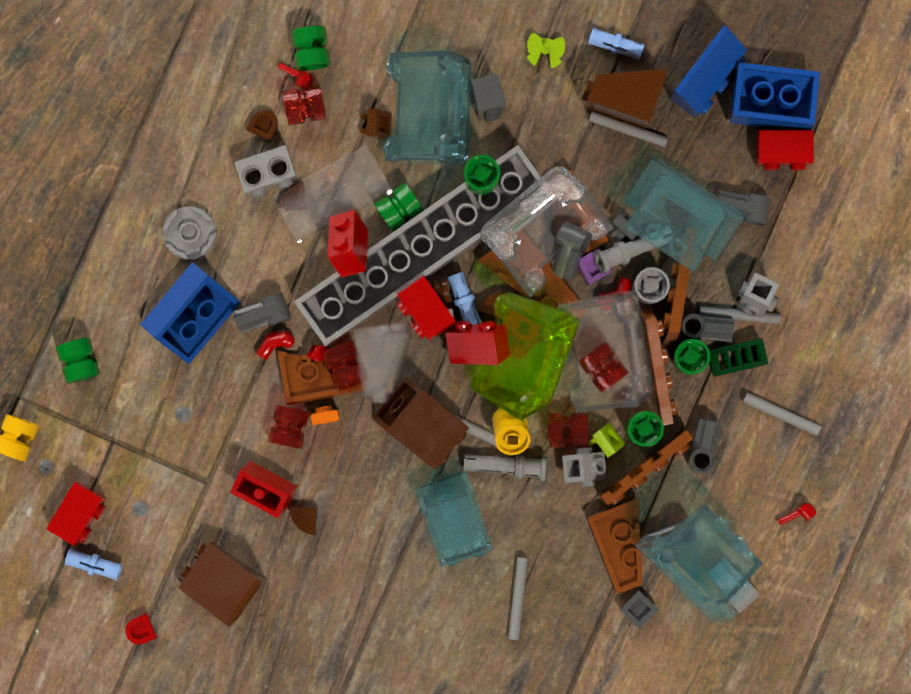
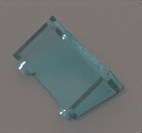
M448 50L390 53L387 73L394 82L399 83L396 136H389L383 145L385 161L392 163L464 165L468 156L471 92V65L469 60Z

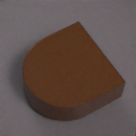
M260 110L253 115L246 130L272 142L278 129V120L271 111Z

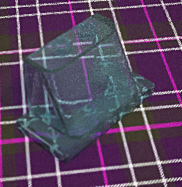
M655 156L624 201L635 209L625 228L693 272L705 254L713 260L717 259L745 217V214Z
M701 505L664 539L660 535L642 537L635 546L710 622L731 621L737 613L727 603L763 563L747 548L749 546L747 541L741 536L735 535L729 529L730 525L723 517L716 516L706 505Z

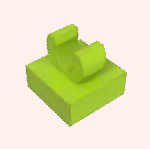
M610 422L592 435L593 438L588 443L589 446L598 443L602 449L601 452H604V455L610 457L625 445Z

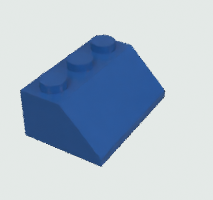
M723 26L670 97V100L694 118L699 113L703 115L707 113L714 103L710 100L716 91L721 94L730 82L726 77L732 69L737 72L738 63H745L747 60L743 57L747 49L726 26Z
M739 62L731 99L729 123L783 130H812L816 118L820 72Z
M192 262L140 325L161 344L187 364H190L241 302Z

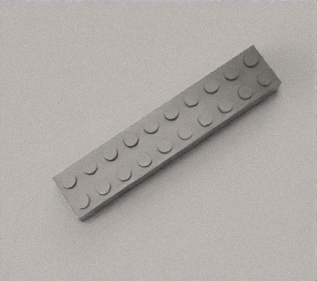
M519 145L496 160L500 169V178L497 187L492 192L484 195L475 194L467 188L464 182L368 249L366 271L343 278L340 277L338 272H335L294 301L325 347L328 348L398 299V293L422 276L428 278L549 193L550 189Z

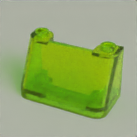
M509 292L498 297L494 308L496 309L495 315L503 319L501 325H506L510 357L499 365H476L472 371L473 379L470 389L521 421L544 409L552 400L580 321L578 317L570 312Z

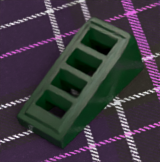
M763 338L709 350L713 377L769 364ZM751 346L756 348L757 362L753 361ZM744 348L748 363L744 365L739 350ZM729 351H733L736 362L735 367H732L728 353ZM720 353L723 354L726 369L722 370L717 355Z

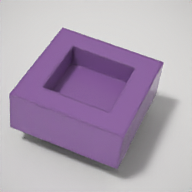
M600 248L595 249L580 259L578 270L586 285H590L612 272L611 268L605 274L598 270L593 254L595 251L600 250Z

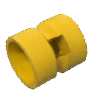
M505 405L498 408L492 418L495 444L498 450L508 455H517L524 452L530 444L526 413L522 408L515 405Z
M6 414L1 426L3 434L0 435V454L26 462L31 450V446L28 443L35 439L39 425Z

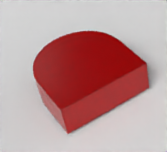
M148 612L130 620L126 626V636L133 644L141 645L158 638Z

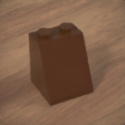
M657 69L596 75L594 82L588 80L582 97V100L586 101L584 109L646 129L652 117L667 70Z
M408 377L402 381L373 417V420L388 434L434 470L447 461L450 451L455 445L460 444L464 440L466 431L469 429L465 423Z
M209 542L207 546L202 544L194 555L197 559L196 563L192 568L187 566L178 580L182 583L178 588L225 625L231 627L235 624L266 578L214 542Z

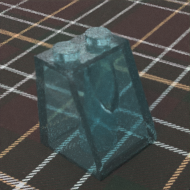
M466 471L415 488L420 508L441 567L446 565L453 566L460 563L463 559L472 556L479 557L486 554L487 551L493 550Z

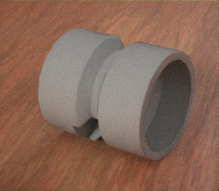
M655 267L642 270L632 283L634 297L640 303L646 305L660 302L666 297L670 289V281L666 273Z

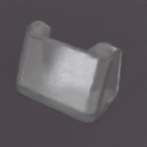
M558 166L549 170L482 227L480 236L523 291L531 297L546 282V275L541 268L555 257L559 246L556 243V237L561 226L566 221L591 232V240L602 238L614 227L588 189L567 168Z
M635 291L613 293L558 305L557 321L565 330L570 329L579 381L576 382L570 392L571 401L575 404L576 412L637 407L650 398L653 392V381L640 303Z
M410 322L354 330L364 397H367L374 404L390 402L389 396H394L413 340Z

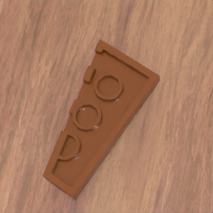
M521 227L478 260L480 264L533 303L537 300L538 308L546 307V314L566 329L588 312L563 279L554 275V272L551 270V264Z
M685 228L682 237H677L675 253H679L677 262H673L670 278H674L673 288L670 287L667 294L666 303L669 304L668 313H665L663 319V329H665L662 347L673 348L680 334L696 230Z
M650 308L639 310L640 319H643L647 329L643 332L647 350L651 353L648 362L652 378H655L653 388L658 415L662 420L663 426L674 424L672 415H677L674 399L669 398L668 389H672V380L670 373H665L664 363L668 362L666 347H661L660 336H664L662 321L656 319Z
M684 430L598 496L604 504L609 505L612 503V505H615L626 496L624 492L633 486L636 489L648 480L646 478L647 474L653 470L657 473L669 464L667 460L675 453L680 456L691 447L689 442L693 440V437L687 430Z

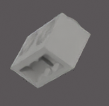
M286 145L234 162L243 191L246 196L251 195L252 198L267 194V189L277 186L278 190L293 185L292 181L298 179ZM278 162H283L287 165L286 172L281 176L273 174L272 171L273 166ZM252 171L261 173V180L257 184H249L247 182V176Z

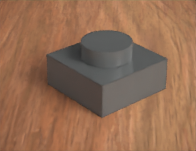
M637 590L619 610L640 629L659 609Z

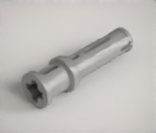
M666 225L627 243L618 241L609 249L595 251L593 254L595 264L598 270L605 274L609 272V268L619 264H628L632 257L668 242H673L674 234L668 235L673 231L669 225Z
M465 454L464 471L515 475L518 479L534 477L545 481L547 457L531 459L525 458L524 455H519L516 458H502Z

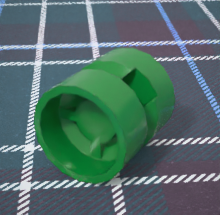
M308 26L291 31L293 47L298 49L294 54L296 70H318L331 65L329 50L324 48V45L328 43L326 27Z
M477 155L467 162L464 169V182L471 192L484 195L492 192L497 187L500 169L492 157Z
M406 183L392 191V198L385 196L374 203L375 208L392 232L403 226L406 218L413 219L424 211Z
M90 337L76 339L56 346L59 361L65 363L62 371L66 384L82 381L101 374L97 360L91 358L94 350Z
M688 339L679 343L674 348L671 361L679 373L694 375L707 368L710 362V352L702 341Z
M643 411L636 413L626 423L627 438L637 446L648 447L655 445L663 435L664 426L662 420L653 412Z

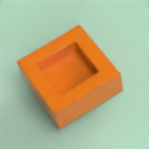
M332 406L316 408V414H310L313 426L340 421L339 410H332Z

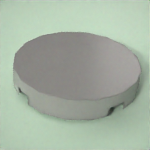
M196 206L182 207L174 210L166 218L163 226V239L166 247L175 256L185 260H196L206 256L213 249L217 239V227L213 218L205 210Z

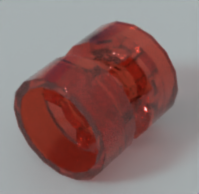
M320 84L305 87L303 92H300L298 89L282 91L289 126L303 124L306 118H309L312 122L326 119Z
M353 341L336 345L322 354L327 369L333 371L330 377L336 391L350 389L369 378L363 363L357 361L360 355Z
M607 341L578 361V364L586 374H592L593 378L591 381L600 393L616 384L629 373L620 360L614 359L615 352Z
M275 405L272 419L276 424L270 428L268 442L302 449L305 437L302 428L307 427L310 412Z
M587 412L571 413L570 417H567L565 413H549L550 448H565L567 444H571L572 447H588ZM569 426V434L562 433V427Z

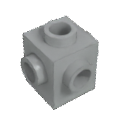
M754 273L750 283L744 281L737 295L742 298L738 307L752 317L758 316L763 318L767 310L773 311L779 297L775 296L779 284Z
M593 448L576 449V455L562 456L565 483L579 482L580 487L596 486V480L607 479L604 452L593 453Z

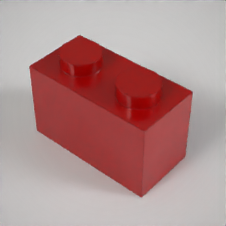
M759 130L756 133V166H763L764 171H778L779 166H790L791 171H804L806 166H811L814 163V130Z
M355 210L330 216L327 258L341 278L366 271L367 227Z
M424 276L397 294L400 301L396 305L405 317L410 314L415 324L412 327L420 339L426 337L430 342L456 324V320Z
M460 321L453 328L445 332L450 364L499 365L510 357L506 325H495L493 321L480 324Z
M250 461L240 469L230 493L278 519L287 510L298 486Z
M74 482L46 530L73 546L79 545L80 542L84 544L92 532V529L89 528L94 518L99 520L106 509V506L103 504L106 498L82 483Z

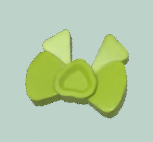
M532 33L527 42L528 61L533 66H536L542 52L544 55L549 54L551 69L560 65L562 62L560 58L565 51L564 38L559 37L552 40L541 38L536 33Z

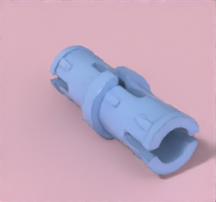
M594 27L588 42L589 45L610 50V54L616 55V53L638 61L644 48L643 43L622 38V34L617 33L613 35Z
M464 272L447 277L455 301H453L454 305L458 306L462 320L470 321L471 324L482 323L475 307V296L471 294Z
M71 548L65 559L66 566L69 565L88 571L87 574L92 576L98 574L115 581L119 579L123 564L102 559L98 554L94 553L92 556Z

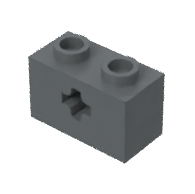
M494 74L471 80V91L478 120L484 118L485 122L500 119V115L505 113L506 104L499 75Z

